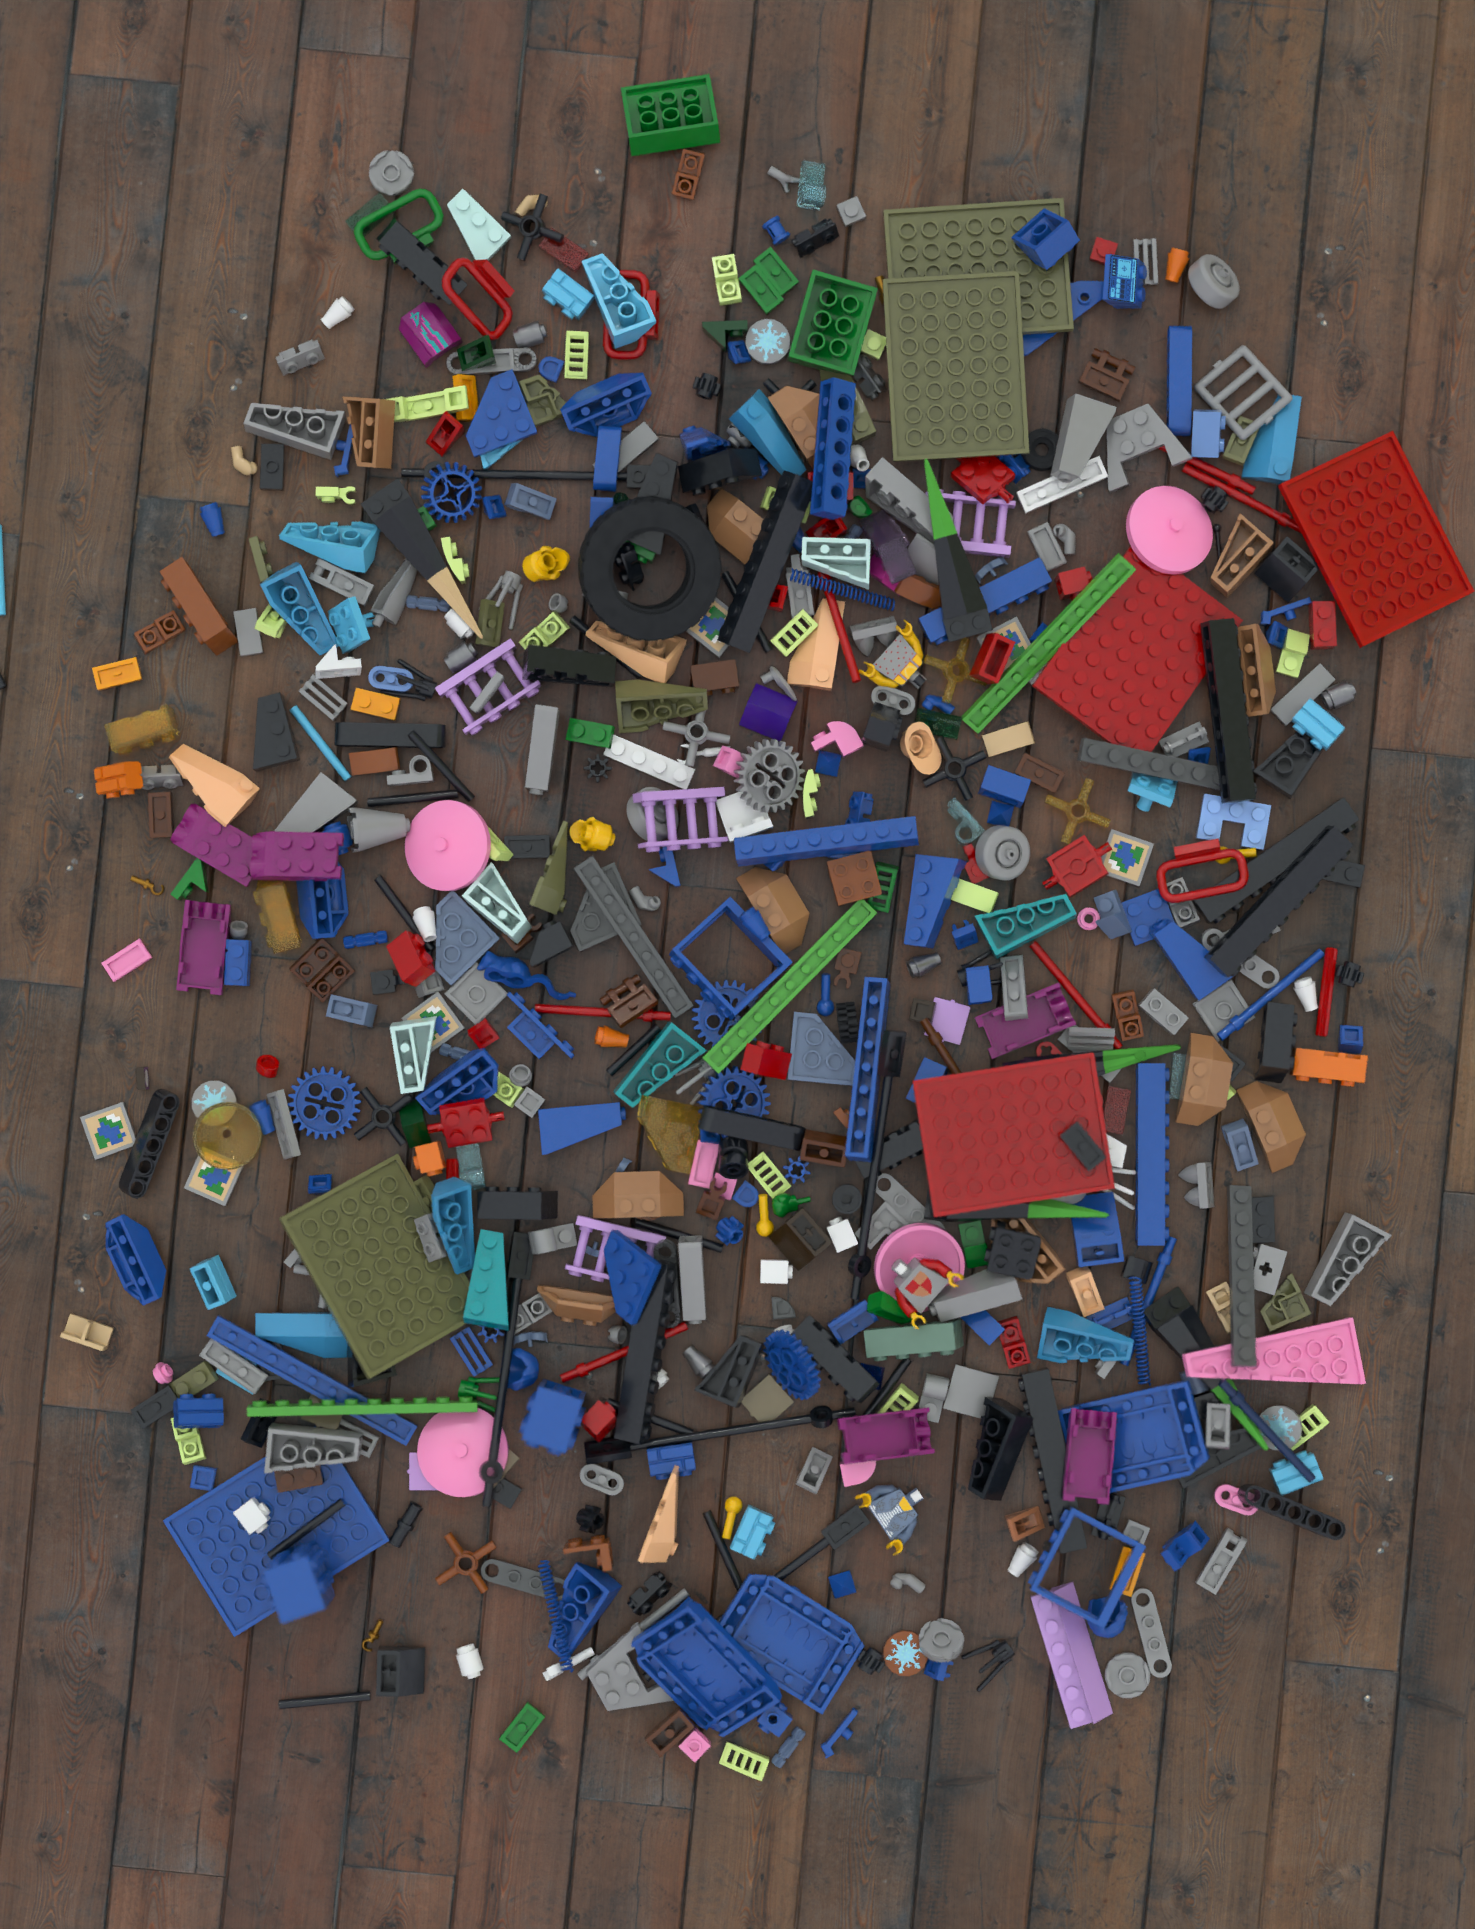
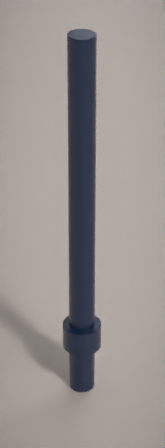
M1222 1379L1218 1385L1229 1396L1230 1402L1234 1406H1238L1308 1482H1312L1316 1476L1244 1400L1245 1396L1239 1390H1235L1226 1379Z

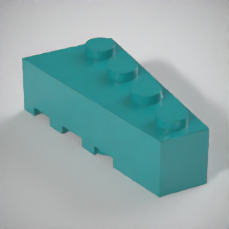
M1067 894L1029 904H1021L1004 910L1001 909L987 914L976 915L975 921L995 959H998L1075 919L1077 913Z
M669 1021L613 1092L633 1108L707 1050Z
M481 1229L463 1320L464 1323L509 1331L504 1236L500 1232Z

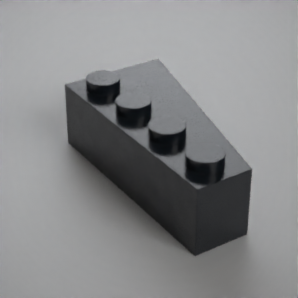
M809 1315L790 1334H795L797 1341L802 1340V1346H807V1352L813 1355L814 1359L812 1361L817 1363L816 1366L820 1370L824 1368L830 1374L828 1378L836 1386L840 1384L845 1389L843 1393L851 1402L856 1400L862 1403L880 1385L812 1316Z
M985 1397V1415L981 1416L980 1421L982 1432L980 1439H977L976 1442L978 1453L977 1459L973 1460L968 1490L983 1500L1001 1501L1034 1418L1002 1398Z

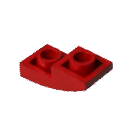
M1014 1316L997 1321L1005 1329L999 1335L1008 1368L1011 1369L1031 1363L1018 1317Z

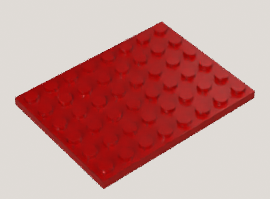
M1393 431L1278 485L1359 648L1475 592Z
M1130 545L1123 557L1136 568V571L1066 643L1059 647L1034 681L1032 687L1107 743L1152 752L1206 674L1200 623L1209 620L1234 618L1235 624L1239 627L1243 620L1184 575L1165 574L1150 568L1138 558Z
M1094 1052L912 1081L933 1217L1115 1189ZM1076 1121L1079 1122L1107 1156L1090 1171H1087L1059 1137L1061 1133Z

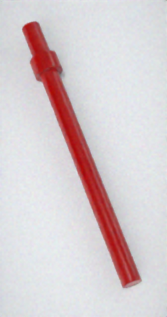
M1165 445L1158 448L1167 453ZM1192 457L1193 459L1186 462L1227 482V485L1234 489L1237 487L1251 495L1255 491L1256 487L1241 480L1240 476L1234 473L1231 475L1197 457Z
M1185 464L1182 472L1211 487H1220L1228 496L1278 521L1277 524L1283 527L1288 526L1301 533L1296 521L1290 518L1291 515L1283 511L1281 513L1206 473Z
M818 571L817 575L819 578L823 577V579L827 578V580L831 579L832 581L830 575ZM829 581L827 590L824 593L852 682L858 683L861 681V677L835 595L832 594L833 588L828 593Z
M1035 941L1029 947L1096 1028H1111L1108 1023L1105 1024L1038 942ZM1115 1036L1113 1048L1116 1050L1123 1045Z
M535 1004V1011L537 1013L612 1017L607 1008ZM651 1008L636 1019H643V1022H652V1020L670 1021L671 1012L653 1011V1008Z
M686 1322L679 1323L674 1328L665 1329L664 1337L667 1339L688 1330ZM629 1345L586 1364L582 1362L575 1365L576 1368L560 1374L562 1382L565 1383L579 1376L580 1378L589 1375L590 1371L627 1356Z

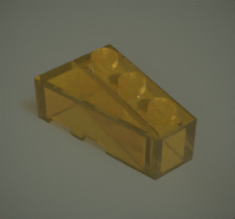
M165 704L160 706L161 709L152 712L147 710L141 712V715L126 717L105 724L111 751L124 755L132 752L131 748L140 746L141 749L154 746L153 742L162 740V743L175 740V736L180 735L173 708Z
M258 880L256 892H253L256 905H260L262 913H259L262 926L267 927L268 934H265L268 947L273 948L274 954L301 947V937L295 913H293L290 903V892H287L284 880Z

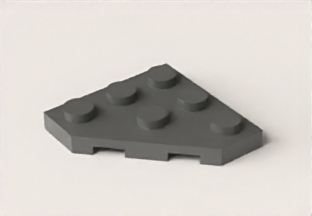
M613 862L602 867V870L639 925H642L615 863ZM587 889L570 930L579 952L618 935Z

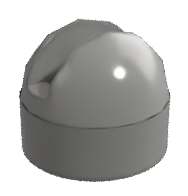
M558 593L551 596L549 600L550 610L562 613L568 608V600L565 596Z
M244 921L231 922L229 927L231 937L235 940L245 938L248 932L247 923Z
M614 1325L608 1330L610 1332L608 1338L611 1342L617 1344L625 1342L627 1337L625 1326Z

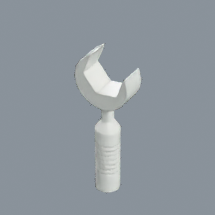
M683 744L680 747L689 748V745ZM721 747L705 748L702 751H697L696 756H718ZM677 759V761H678L679 763H682V764L685 765L686 760L683 761V760Z
M589 1647L569 1659H572L571 1663L575 1666L592 1657L595 1653ZM557 1663L547 1668V1671L543 1672L546 1681L557 1677L564 1672L561 1671L562 1668L570 1665L560 1666V1663Z

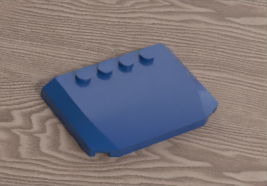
M1189 1380L1076 1404L1058 1410L1065 1442H1067L1071 1408L1117 1412L1110 1493L1189 1476L1210 1458Z
M749 1573L718 1622L777 1682L778 1687L821 1714L824 1713L864 1648V1644L851 1623L774 1575Z
M689 1601L632 1640L631 1645L636 1649V1659L639 1666L699 1727L705 1730L708 1728L716 1730L721 1737H725L781 1701L782 1694L777 1682L699 1603Z

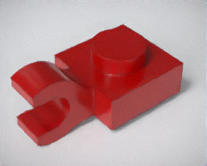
M972 843L963 846L962 848L969 861L966 862L964 869L970 882L976 884L989 878L977 865L975 849Z

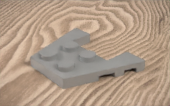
M1149 404L1112 418L1107 426L1108 489L1111 493L1130 485L1123 467L1124 462L1164 445L1173 467L1193 459L1191 454L1184 448Z
M638 1622L625 1635H622L609 1651L604 1652L587 1669V1675L607 1711L674 1701L658 1684L650 1688L645 1686L627 1653L635 1649L631 1645L633 1638L643 1632Z

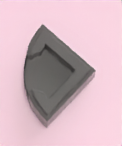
M771 1296L773 1320L796 1318L795 1311L788 1301L780 1297Z

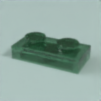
M379 192L345 222L354 232V228L359 220L389 203ZM392 213L366 226L363 230L364 237Z
M921 708L917 709L915 722L925 723L929 726L933 735L952 739L958 738L962 721L961 716Z

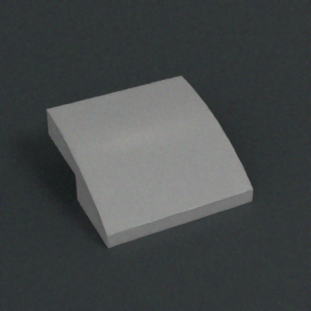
M917 533L897 566L907 573L922 576L926 582L939 585L934 544Z
M955 1364L943 1408L981 1419V1416L985 1415L986 1410L984 1399L985 1397L994 1396L999 1376Z

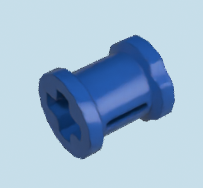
M779 216L773 217L762 225L763 230H767L773 239L774 246L782 243L791 235L785 231L780 223Z

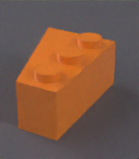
M1293 1048L1294 1065L1293 1069H1290V1075L1296 1076L1298 1081L1309 1082L1311 1077L1318 1078V1083L1332 1084V1080L1341 1081L1342 1086L1354 1087L1355 1083H1365L1367 1055Z

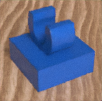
M963 920L965 927L957 929L955 924L952 925V935L957 950L979 942L973 923L969 925L967 920Z
M928 1658L924 1674L935 1680L944 1681V1677L948 1678L951 1675L946 1670L948 1665H953V1662L940 1663Z

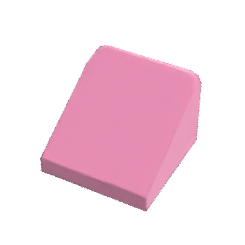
M716 1172L714 1176L716 1178L715 1187L721 1188L724 1182H727L726 1192L720 1196L731 1201L737 1179L724 1178L720 1173Z

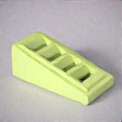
M566 331L565 379L587 380L589 332ZM571 339L584 340V343H571ZM571 349H584L583 353L571 352ZM570 358H582L583 362H570ZM570 367L583 368V372L570 371Z
M802 609L769 641L787 657L818 624ZM800 618L810 626L808 629L798 621ZM794 624L803 632L801 636L792 628ZM787 631L796 638L794 642L785 634ZM780 637L790 645L788 648L778 640Z
M764 1151L748 1163V1169L772 1199L791 1187ZM765 1160L766 1164L756 1171L754 1167ZM768 1167H771L772 1171L761 1178L760 1174ZM776 1174L778 1177L767 1185L765 1181ZM782 1181L783 1185L773 1192L771 1188Z
M901 1383L878 1413L889 1412L888 1408L894 1412L911 1410L918 1402L919 1396ZM901 1394L902 1396H904L907 1400H909V1402L905 1401L899 1395ZM897 1401L900 1405L904 1407V1409L901 1410L893 1402Z
M1314 1404L1299 1415L1301 1422L1305 1419L1312 1428L1308 1430L1301 1423L1305 1434L1291 1448L1293 1451L1329 1423ZM1312 1413L1319 1421L1317 1424L1309 1417Z
M727 1741L719 1764L762 1781L770 1759L765 1755ZM731 1749L735 1750L732 1762L727 1761ZM739 1754H744L741 1764L737 1765L736 1762ZM748 1757H751L752 1761L749 1769L745 1768ZM758 1760L761 1763L758 1771L756 1772L753 1770Z

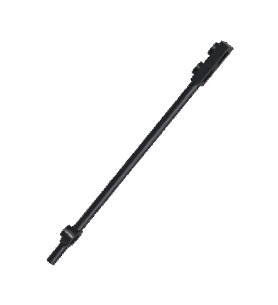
M433 461L428 463L425 468H402L401 477H428L432 479L433 476L429 473V470L436 469L438 464L443 470L445 466L440 462ZM627 465V472H618L617 481H627V489H640L651 465ZM466 469L465 472L473 470L474 474L471 478L478 477L479 479L593 481L594 472ZM456 474L447 475L448 478H463ZM439 479L436 485L442 484L441 479Z
M884 1030L877 1075L884 1077L872 1160L857 1254H854L848 1263V1270L854 1275L850 1298L859 1300L862 1277H865L871 1269V1260L866 1256L892 1081L893 1077H900L907 1032L901 1030Z
M512 1232L506 1277L513 1278L508 1314L509 1331L506 1330L489 1458L479 1468L480 1478L485 1482L482 1506L491 1507L494 1483L500 1481L503 1476V1468L497 1462L518 1308L522 1280H530L534 1255L531 1251L528 1234ZM491 1467L494 1472L493 1475L488 1476L487 1469Z
M817 1406L808 1415L653 1438L641 1444L615 1438L603 1439L600 1443L596 1440L584 1442L586 1463L589 1465L632 1458L631 1451L809 1423L816 1428H826L835 1419L856 1416L855 1407L832 1411L827 1406Z
M855 1504L821 1530L824 1538L774 1576L783 1580L828 1545H831L834 1550L870 1524V1520L859 1508L858 1504ZM723 1614L720 1615V1616H719L718 1618H716L715 1620H716L717 1622H719L720 1619H721V1617L723 1616ZM646 1672L643 1673L647 1681L652 1679Z

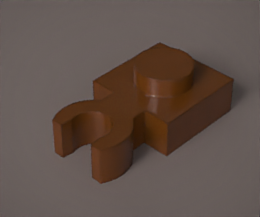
M533 913L527 916L530 924L536 918ZM540 922L536 926H532L518 944L504 933L501 936L515 953H518L533 940L530 934L540 931L543 928V924Z
M842 948L838 952L834 969L840 970V974L835 977L834 986H837L839 979L844 978L847 982L846 989L850 987L851 979L849 974L857 973L862 952Z
M712 1178L709 1186L711 1192L704 1190L696 1213L717 1221L725 1202V1198L720 1195L726 1192L727 1182H724L723 1187L717 1188L714 1185L716 1178Z

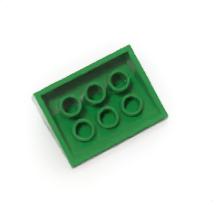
M710 74L621 87L631 156L720 143L719 124Z
M813 269L808 281L787 361L810 368L854 376L878 288Z

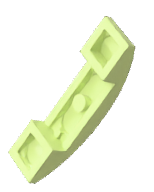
M465 385L412 397L401 396L385 399L395 400L394 422L442 416L445 411L452 414L469 409L467 387Z

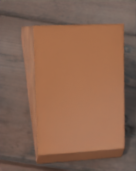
M1039 1506L1005 1515L1013 1542L1045 1528Z

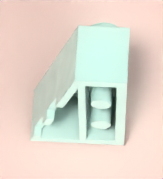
M802 537V566L869 590L871 539Z
M491 862L462 897L467 904L518 944L532 926L498 870Z
M437 1016L393 1022L390 1026L401 1094L423 1091L426 1086Z

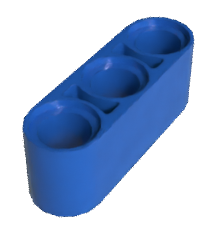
M599 425L593 490L616 492L622 427Z

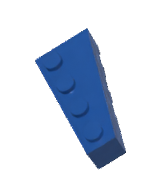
M916 854L904 938L905 945L934 948L944 922L943 918L950 907V900L955 888L958 886L959 877L962 869L965 868L966 861Z

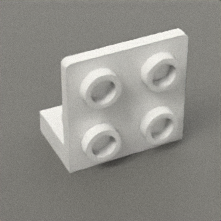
M737 792L717 799L716 802L730 843L734 842V838L752 836L773 828L768 813L762 812L761 809L759 811L754 810V805H746L748 799H740L744 792Z

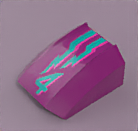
M423 302L401 318L399 330L425 368L452 348H456L463 343L458 333L435 303Z

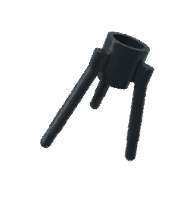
M398 659L397 662L422 679L416 681L397 674L396 677L415 685V691L419 694L388 690L380 691L384 695L425 701L426 698L432 699L437 682H434L432 677L423 674L413 666Z
M991 950L969 963L961 965L962 968L957 970L962 987L967 986L966 968L972 967L991 955ZM999 962L989 965V971L1003 966V963ZM1002 979L990 980L991 985L1002 984Z
M997 1639L989 1645L961 1656L962 1659H966L994 1648L991 1652L994 1658L979 1669V1673H983L996 1662L1000 1664L977 1688L978 1692L1015 1655L1006 1640L999 1642Z

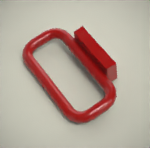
M461 257L453 261L442 278L444 293L482 336L489 335L490 340L498 339L503 335L512 320V309L505 298H510L514 293V289L487 259L473 260L472 262L468 258ZM460 267H465L503 310V319L494 331H490L452 289L451 280Z
M619 270L624 279H636L640 282V296L648 301L656 319V324L638 339V346L633 351L614 350L612 340L604 323L603 349L605 353L612 359L633 360L642 356L646 351L647 338L649 340H658L660 294L656 290H649V280L641 271Z
M1218 838L1174 847L1176 859L1162 863L1156 872L1159 893L1165 901L1170 903H1180L1236 892L1244 888L1249 880V872L1244 855L1236 849L1221 850ZM1225 858H1234L1237 861L1240 878L1235 883L1179 894H1171L1168 891L1165 874L1170 869Z

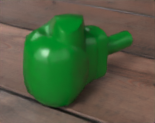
M859 495L854 496L853 500H850L848 503L849 511L857 518H867L873 512L868 503Z
M781 1193L773 1198L772 1209L776 1216L784 1217L790 1212L797 1211L799 1204L811 1202V1198L808 1196L796 1199L795 1195L790 1196V1194Z

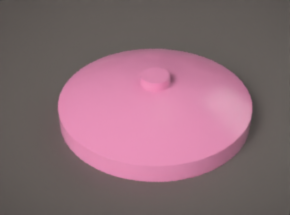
M1172 486L1154 487L1141 494L1128 511L1126 532L1129 543L1138 558L1150 568L1165 574H1182L1194 569L1208 555L1213 541L1212 524L1205 508L1188 492Z
M452 800L437 801L423 808L412 820L410 831L407 832L405 839V856L413 875L425 886L440 891H456L472 884L485 869L491 850L490 833L482 816L471 806Z
M930 1223L909 1224L891 1233L881 1244L874 1262V1276L879 1290L887 1293L895 1300H897L895 1295V1288L897 1286L894 1283V1279L898 1274L892 1270V1265L898 1259H901L906 1264L913 1258L919 1260L923 1258L938 1259L951 1268L952 1273H960L964 1276L965 1270L964 1255L955 1238L945 1229ZM958 1276L954 1277V1282L961 1280Z
M478 1408L477 1412L437 1413L428 1421L419 1437L417 1458L424 1477L435 1489L455 1497H471L484 1492L485 1482L480 1478L479 1468L489 1458L494 1417ZM502 1428L497 1462L501 1464L504 1471L508 1460L509 1447L506 1434ZM488 1468L487 1475H493V1468Z

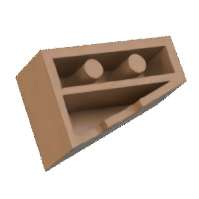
M343 397L349 413V417H347L348 424L352 427L354 438H351L357 466L391 469L395 400Z
M1239 514L1233 531L1211 575V585L1226 598L1240 586L1274 548V542L1242 514Z

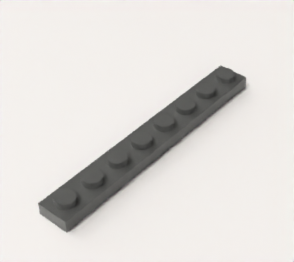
M1081 738L1077 761L1220 791L1217 766Z
M590 856L575 866L574 870L674 1018L693 1007V1003L594 856Z
M1229 1185L1227 1186L1231 1367L1254 1368L1256 1366L1252 1189L1251 1186Z

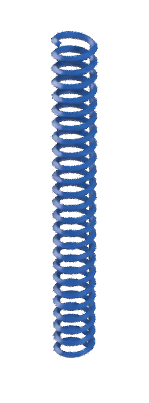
M792 568L790 581L793 580L794 573L796 572L794 582H797L798 575L800 573V578L798 581V583L800 584L802 581V576L805 574L802 583L803 585H805L807 576L809 575L807 586L810 585L811 578L813 577L811 587H814L815 580L817 578V582L815 585V588L817 589L819 586V581L822 579V582L819 587V589L822 590L824 581L826 580V584L824 586L825 592L830 581L828 593L831 591L832 584L834 583L832 594L835 593L836 586L838 584L836 594L839 595L840 588L843 585L840 594L842 597L847 586L845 598L848 596L849 589L851 588L849 599L852 598L853 591L855 589L853 600L856 599L857 592L860 591L857 601H860L862 592H864V595L861 600L862 603L865 601L866 594L868 593L866 604H868L870 595L872 594L870 605L873 604L874 597L876 595L874 606H877L878 598L880 597L881 599L878 604L879 608L882 605L883 598H885L882 608L885 609L887 600L889 599L886 609H890L891 601L893 600L891 612L894 610V598L890 599V597H882L881 594L878 595L877 593L874 594L873 592L870 593L869 591L865 592L864 589L861 590L860 588H853L852 586H848V584L844 585V583H836L835 580L831 581V579L827 580V578H819L818 575L815 576L814 574L811 575L810 573L806 574V572L802 573L801 570L798 571L797 569L794 570Z
M1130 1277L1129 1280H1140L1129 1282L1130 1285H1133L1129 1287L1130 1289L1140 1288V1290L1130 1291L1132 1294L1130 1297L1135 1298L1130 1301L1142 1302L1131 1304L1133 1307L1131 1310L1136 1311L1131 1314L1143 1315L1132 1317L1134 1320L1132 1323L1136 1324L1133 1325V1328L1144 1327V1329L1133 1330L1135 1332L1133 1336L1137 1337L1134 1341L1145 1340V1342H1135L1134 1345L1136 1347L1134 1349L1138 1350L1135 1352L1136 1354L1146 1353V1355L1135 1356L1137 1358L1136 1362L1139 1363L1136 1366H1147V1368H1137V1371H1139L1137 1379L1141 1380L1138 1381V1384L1149 1383L1151 1385V1379L1149 1378L1150 1366L1148 1365L1149 1353L1147 1352L1148 1348H1146L1148 1345L1146 1344L1147 1336L1145 1335L1147 1332L1145 1331L1146 1323L1144 1322L1145 1310L1143 1309L1144 1301L1142 1300L1144 1298L1142 1296L1143 1288L1141 1287L1142 1279Z
M542 1560L540 1562L544 1564L538 1565V1568H546L538 1572H546L540 1574V1577H548L540 1581L550 1580L542 1583V1586L550 1585L544 1587L543 1590L552 1589L544 1592V1595L552 1594L546 1596L545 1599L554 1598L546 1601L547 1604L554 1603L548 1605L547 1608L556 1607L548 1610L549 1613L556 1612L550 1614L549 1617L558 1616L550 1619V1621H558L552 1623L551 1626L560 1625L552 1628V1630H560L554 1632L553 1635L562 1634L554 1637V1639H562L556 1641L555 1644L564 1643L556 1646V1648H564L558 1650L557 1653L566 1652L558 1655V1657L568 1656L559 1660V1662L568 1661L560 1664V1666L570 1665L562 1668L561 1671L570 1670V1672H573L574 1668H571L573 1666L571 1663L572 1659H569L571 1657L569 1654L570 1650H567L569 1648L568 1642L565 1641L567 1637L565 1636L566 1633L563 1632L565 1628L563 1627L564 1624L561 1623L563 1619H561L562 1615L559 1614L561 1610H559L560 1606L557 1605L559 1601H557L558 1597L555 1596L557 1592H554L556 1590L553 1587L555 1583H552L554 1581L551 1578L553 1575L549 1574L552 1570L549 1569L551 1566L547 1565L550 1561Z

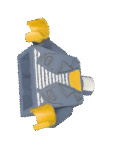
M877 1485L864 1494L856 1495L855 1500L863 1499V1504L859 1508L869 1507L890 1540H893L886 1545V1548L888 1549L893 1545L896 1548L893 1556L903 1550V1545L912 1536L917 1524L916 1517L918 1514L913 1506L924 1499L918 1489L915 1488L905 1495L900 1487Z

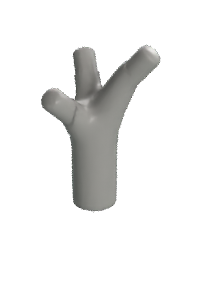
M773 166L768 171L770 176L781 182L785 193L789 192L787 183L804 182V178L789 176Z

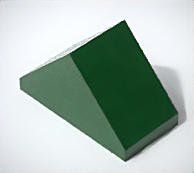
M485 335L457 349L462 371L496 363L489 335Z
M413 1100L399 1110L402 1128L410 1148L432 1142L431 1136L428 1133L423 1107L417 1100Z

